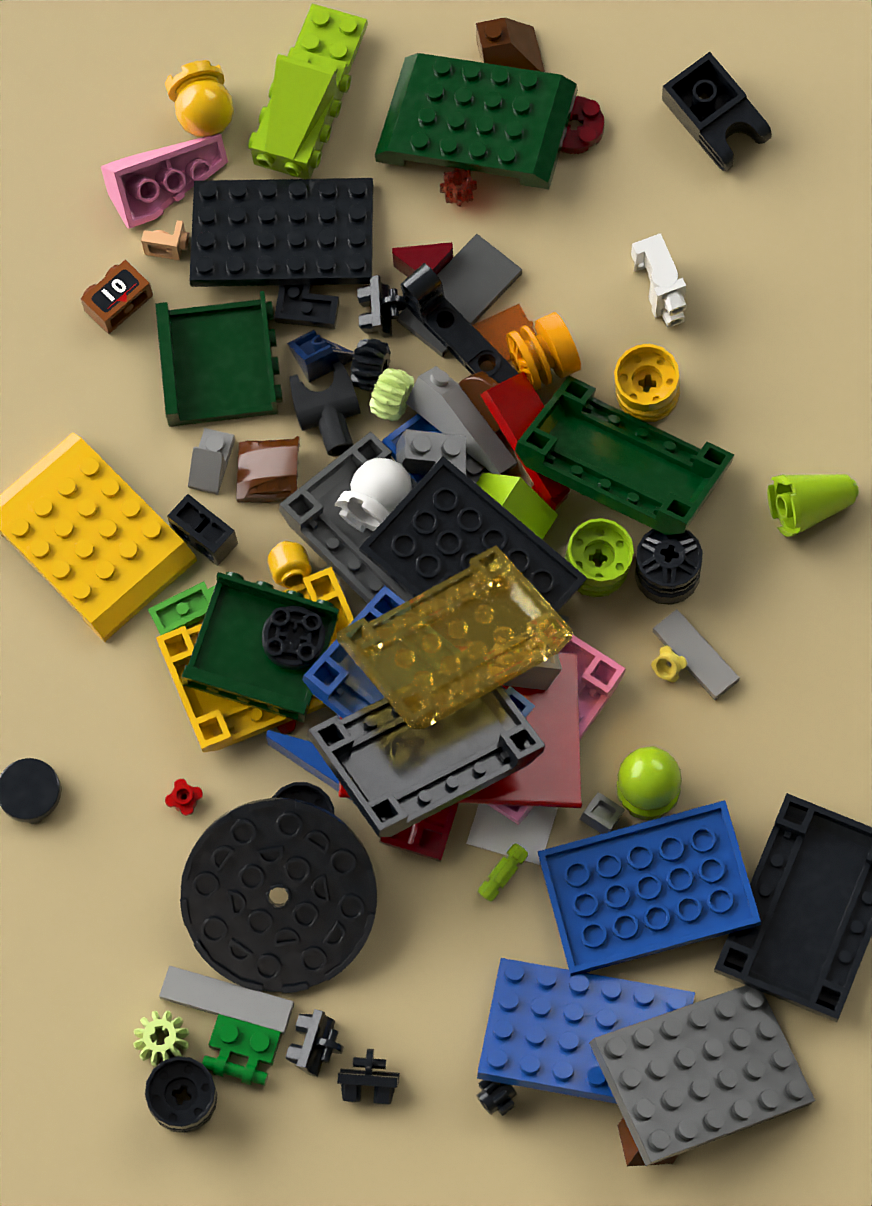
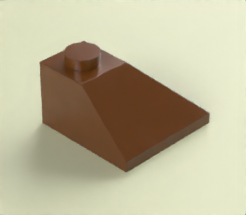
M505 17L476 23V41L482 63L545 72L534 26Z

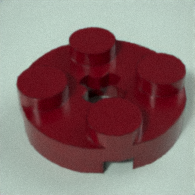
M576 96L569 122L578 120L583 126L579 125L577 130H572L571 125L568 124L561 147V152L567 154H581L588 151L589 147L600 142L604 133V116L598 102L586 97Z

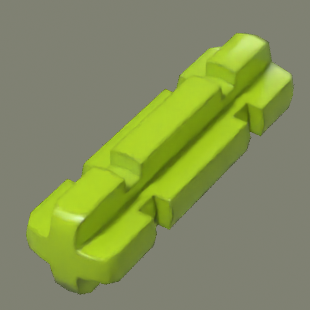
M514 843L506 852L508 856H503L488 875L489 881L484 880L478 888V893L484 899L490 902L494 901L500 893L498 889L500 887L503 889L518 870L517 864L522 865L528 857V852L519 844Z

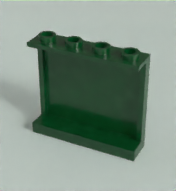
M260 291L259 300L169 310L167 302L155 303L165 414L169 427L278 414L277 403H282L283 397L281 384L275 385L274 375H280L278 356L272 357L271 347H277L275 329H269L268 321L274 319L272 301L266 302L264 291Z
M218 572L216 576L217 583L189 664L185 665L182 674V685L304 723L313 694L302 679L313 664L298 670L284 669L274 664L267 657L262 646L263 626L276 608L300 606L309 609L320 616L325 629L323 654L330 646L339 619V609L334 608V604L319 599L314 602L305 599L303 594L293 590H287L286 593L276 590L273 585L264 581H257L256 583L246 581L242 575L235 572H226V574Z

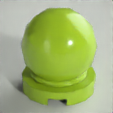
M654 746L638 748L623 760L617 774V798L619 802L621 801L623 807L630 812V815L642 820H654L661 818L662 815L668 813L677 805L682 783L681 769L676 760L667 751Z

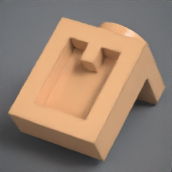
M177 220L173 235L162 230H154L153 232L144 230L141 240L144 254L180 260L182 250H187L189 244V232L185 231L184 222Z

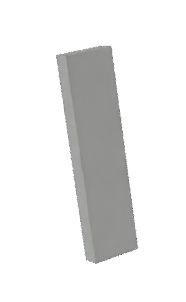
M173 966L168 968L159 995L160 999L280 1031L283 1035H285L294 1007V1001Z

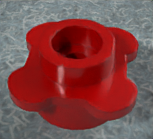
M177 779L174 782L173 791L165 797V803L168 807H175L183 815L188 816L194 812L198 800L203 797V792L200 787L188 785L185 779ZM182 795H187L185 800L181 799Z

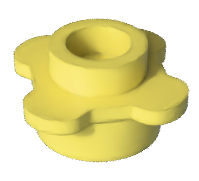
M663 646L660 648V655L652 661L651 666L658 677L669 682H676L679 679L678 674L681 669L687 666V660L685 657L675 654L670 646Z

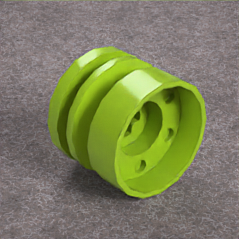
M591 519L579 525L570 536L565 554V559L587 577L586 582L578 592L591 597H602L617 591L626 580L634 554L632 538L624 527L608 519ZM593 559H599L601 567H596Z

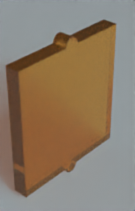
M520 304L472 325L508 362L511 361L506 341L507 333L515 330L520 335V328L526 325L536 336L533 322L527 319ZM490 361L491 364H492V366H493V368H494V367L496 366V364H495L494 362Z

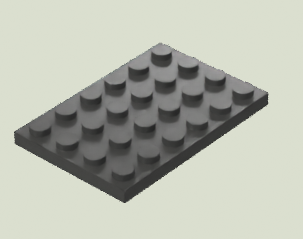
M747 985L595 1037L589 1042L645 1166L806 1107L816 1101L764 993Z

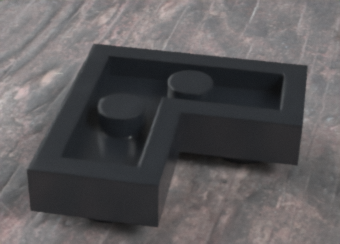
M311 285L279 286L274 316L275 323L335 329L339 296L311 294Z

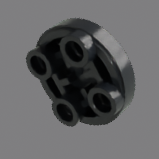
M300 606L276 608L266 620L262 630V646L267 657L277 666L289 670L303 669L313 664L320 657L325 646V629L320 616Z
M34 758L20 759L8 765L0 774V806L12 819L37 824L50 815L58 805L62 786L56 772L46 762Z

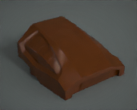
M296 436L294 439L239 442L237 502L269 503L285 500L298 490L299 436Z

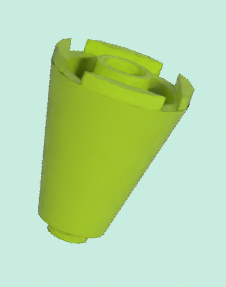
M847 474L778 475L771 478L774 484L768 485L767 489L771 516L773 519L779 518L782 526L777 528L785 537L798 535L853 505L859 494L856 481Z

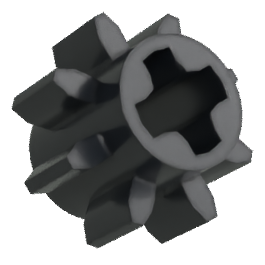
M481 1080L478 1083L482 1091L476 1097L490 1115L498 1110L503 1116L515 1107V1103L511 1099L517 1095V1092L512 1085L488 1080Z

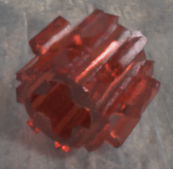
M455 168L452 172L443 173L444 183L440 184V193H445L446 203L452 204L454 202L457 203V206L461 207L463 202L473 201L472 191L477 189V181L472 180L470 170L462 171Z

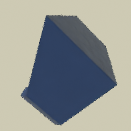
M315 330L287 343L309 383L334 371L333 363L341 362L345 365L351 362L354 357V351L320 337Z

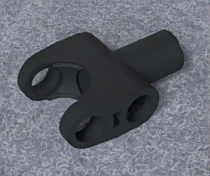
M341 362L332 364L334 380L330 387L324 391L315 392L309 390L304 386L303 382H300L297 374L289 377L294 409L301 430L304 431L319 426L329 456L342 455L354 445L345 418L361 414L352 381Z

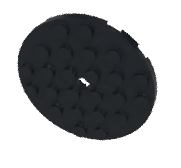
M290 798L260 799L237 806L216 819L198 838L190 852L182 874L181 914L184 926L188 930L195 949L220 975L233 983L255 991L282 992V994L308 990L309 987L332 979L342 972L360 953L368 939L375 919L377 907L376 877L372 862L362 842L337 816L324 808L302 800ZM274 888H285L288 894L287 901L282 904L274 903L270 899V891Z

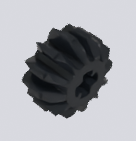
M373 338L371 340L363 339L359 341L357 348L354 350V357L352 358V366L350 368V378L354 387H359L361 390L366 391L374 390L379 376L383 374L385 369L389 368L391 351L388 343Z

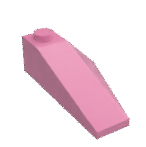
M218 133L213 136L202 137L129 156L103 165L101 170L108 195L126 227L130 229L157 219L164 213L163 210L173 202H178L185 197L184 194L194 187V181H205L227 164L228 159L222 136Z

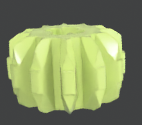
M385 369L383 374L379 376L371 393L372 398L369 402L371 413L384 420L398 421L408 406L406 402L414 387L413 376L400 369Z
M153 1011V1021L149 1022L145 1017L140 1020L145 1029L137 1028L134 1030L135 1036L141 1039L135 1041L133 1045L136 1050H142L139 1056L143 1061L151 1057V1065L156 1067L161 1058L164 1061L170 1059L169 1057L172 1055L174 1057H183L178 1048H189V1043L183 1040V1038L189 1035V1031L187 1028H180L183 1024L181 1017L172 1020V1013L166 1011L163 1018L160 1019L158 1012ZM159 1033H164L166 1036L164 1039L165 1044L159 1045L157 1042Z

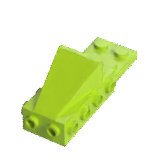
M311 4L295 46L290 48L288 56L278 54L276 58L274 81L269 90L270 101L267 107H262L258 121L260 126L257 132H252L248 148L252 152L254 165L302 179L311 178L314 168L317 169L320 164L323 145L329 141L334 117L337 118L340 113L343 94L349 90L352 77L348 74L368 26L367 19Z

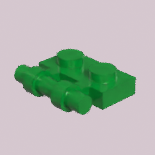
M218 1014L209 1041V1047L219 1050L220 1053L217 1058L205 1055L202 1064L206 1069L213 1071V1075L220 1077L229 1075L242 1079L241 1083L252 1085V1083L265 1086L268 1073L257 1070L259 1062L273 1065L282 1033ZM231 1054L247 1058L246 1066L229 1062Z

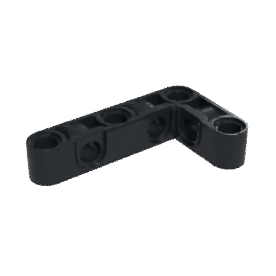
M423 263L400 284L407 308L472 375L483 371L479 367L484 361H492L496 364L493 370L486 373L498 383L519 374L445 298L440 278L428 265ZM444 318L454 321L453 325L446 329L439 327L438 323Z

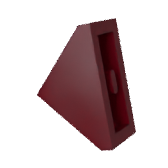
M449 242L392 248L394 267L409 277L417 268L425 263L437 275L453 259V244Z

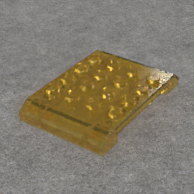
M495 545L471 558L469 568L369 623L362 618L338 631L337 641L411 729H426L558 654L572 639L573 630Z

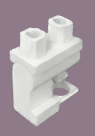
M661 233L633 243L631 256L634 261V272L644 268L647 269L650 279L649 301L652 305L654 317L662 316L667 328L683 323L685 321L683 311L686 310L687 306L684 300L686 284L683 278L678 279L677 269Z

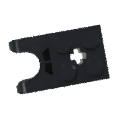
M708 52L662 87V101L722 171H727L733 167L734 153L726 142L730 135L743 133L750 136L758 144L765 143L772 137L769 124L711 52Z

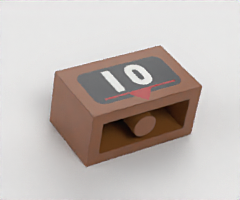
M124 260L120 265L111 267L98 284L89 286L80 299L84 311L105 332L110 334L153 296L150 283L127 260Z

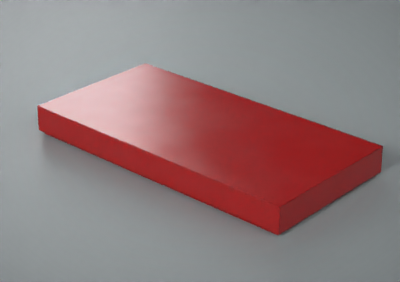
M524 371L480 394L514 452L518 440L545 407ZM517 455L545 502L568 489V487L527 468Z

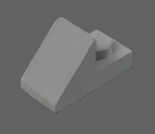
M204 428L199 447H194L192 451L188 488L218 495L235 442L233 434Z

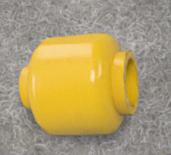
M280 542L268 554V565L272 578L276 584L282 587L291 588L303 583L302 578L311 574V564L307 551L303 545L297 542Z

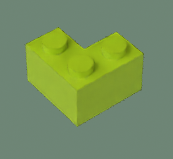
M482 473L476 482L480 488L542 540L558 516L521 477Z

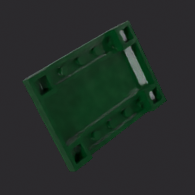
M416 53L405 57L375 152L376 162L405 166L406 160L502 175L519 178L520 185L549 190L577 95V84L563 75L423 53Z
M568 376L518 440L515 452L527 468L665 535L684 533L731 465L734 454L707 441L702 449L594 398L595 387L572 376Z

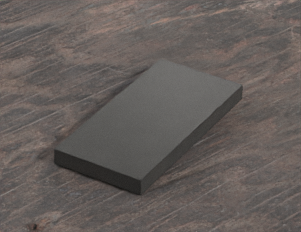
M476 234L437 276L442 282L445 298L473 326L522 275V269L480 235ZM407 307L401 311L397 322L441 357L448 352L447 348ZM444 318L440 320L438 326L446 329L451 327L454 321Z

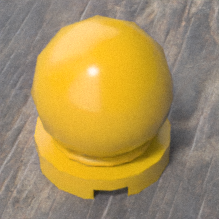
M209 60L194 61L181 66L183 72L174 78L170 74L165 82L169 98L175 102L177 120L183 129L196 137H207L222 133L232 120L234 108L232 96L227 88L223 86L225 79L221 66L219 64L211 66Z

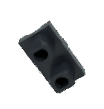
M375 275L370 278L369 285L357 289L359 304L363 307L371 306L372 311L358 316L359 327L364 333L378 332L384 338L391 337L392 319H398L399 311L406 309L407 306L403 296L398 295L396 288L390 289L388 284L381 282L379 275Z
M314 1009L313 1014H299L295 1025L296 1031L306 1035L303 1046L292 1043L288 1047L286 1060L307 1074L318 1077L322 1062L329 1063L332 1053L342 1054L344 1046L336 1042L339 1031L333 1029L335 1020L326 1016L324 1011Z
M367 1048L366 1058H353V1067L365 1068V1070L341 1068L340 1073H338L337 1084H341L343 1101L360 1102L362 1085L374 1086L373 1103L391 1104L395 1088L399 1084L400 1073L373 1071V1068L386 1069L387 1060L374 1059V1049Z

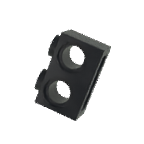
M189 494L167 515L170 527L217 566L238 544L235 530Z

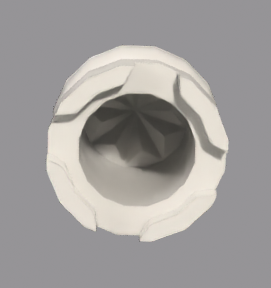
M387 458L371 459L366 461L354 473L350 483L351 491H344L336 501L335 506L342 508L339 515L357 530L364 532L365 528L375 531L413 489L411 477L402 464Z

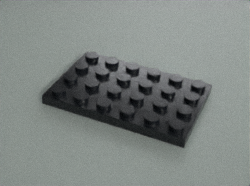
M373 178L194 181L190 286L370 284L373 259Z
M444 456L439 459L359 547L360 552L486 659L496 645L498 637L533 641L587 580L585 575Z

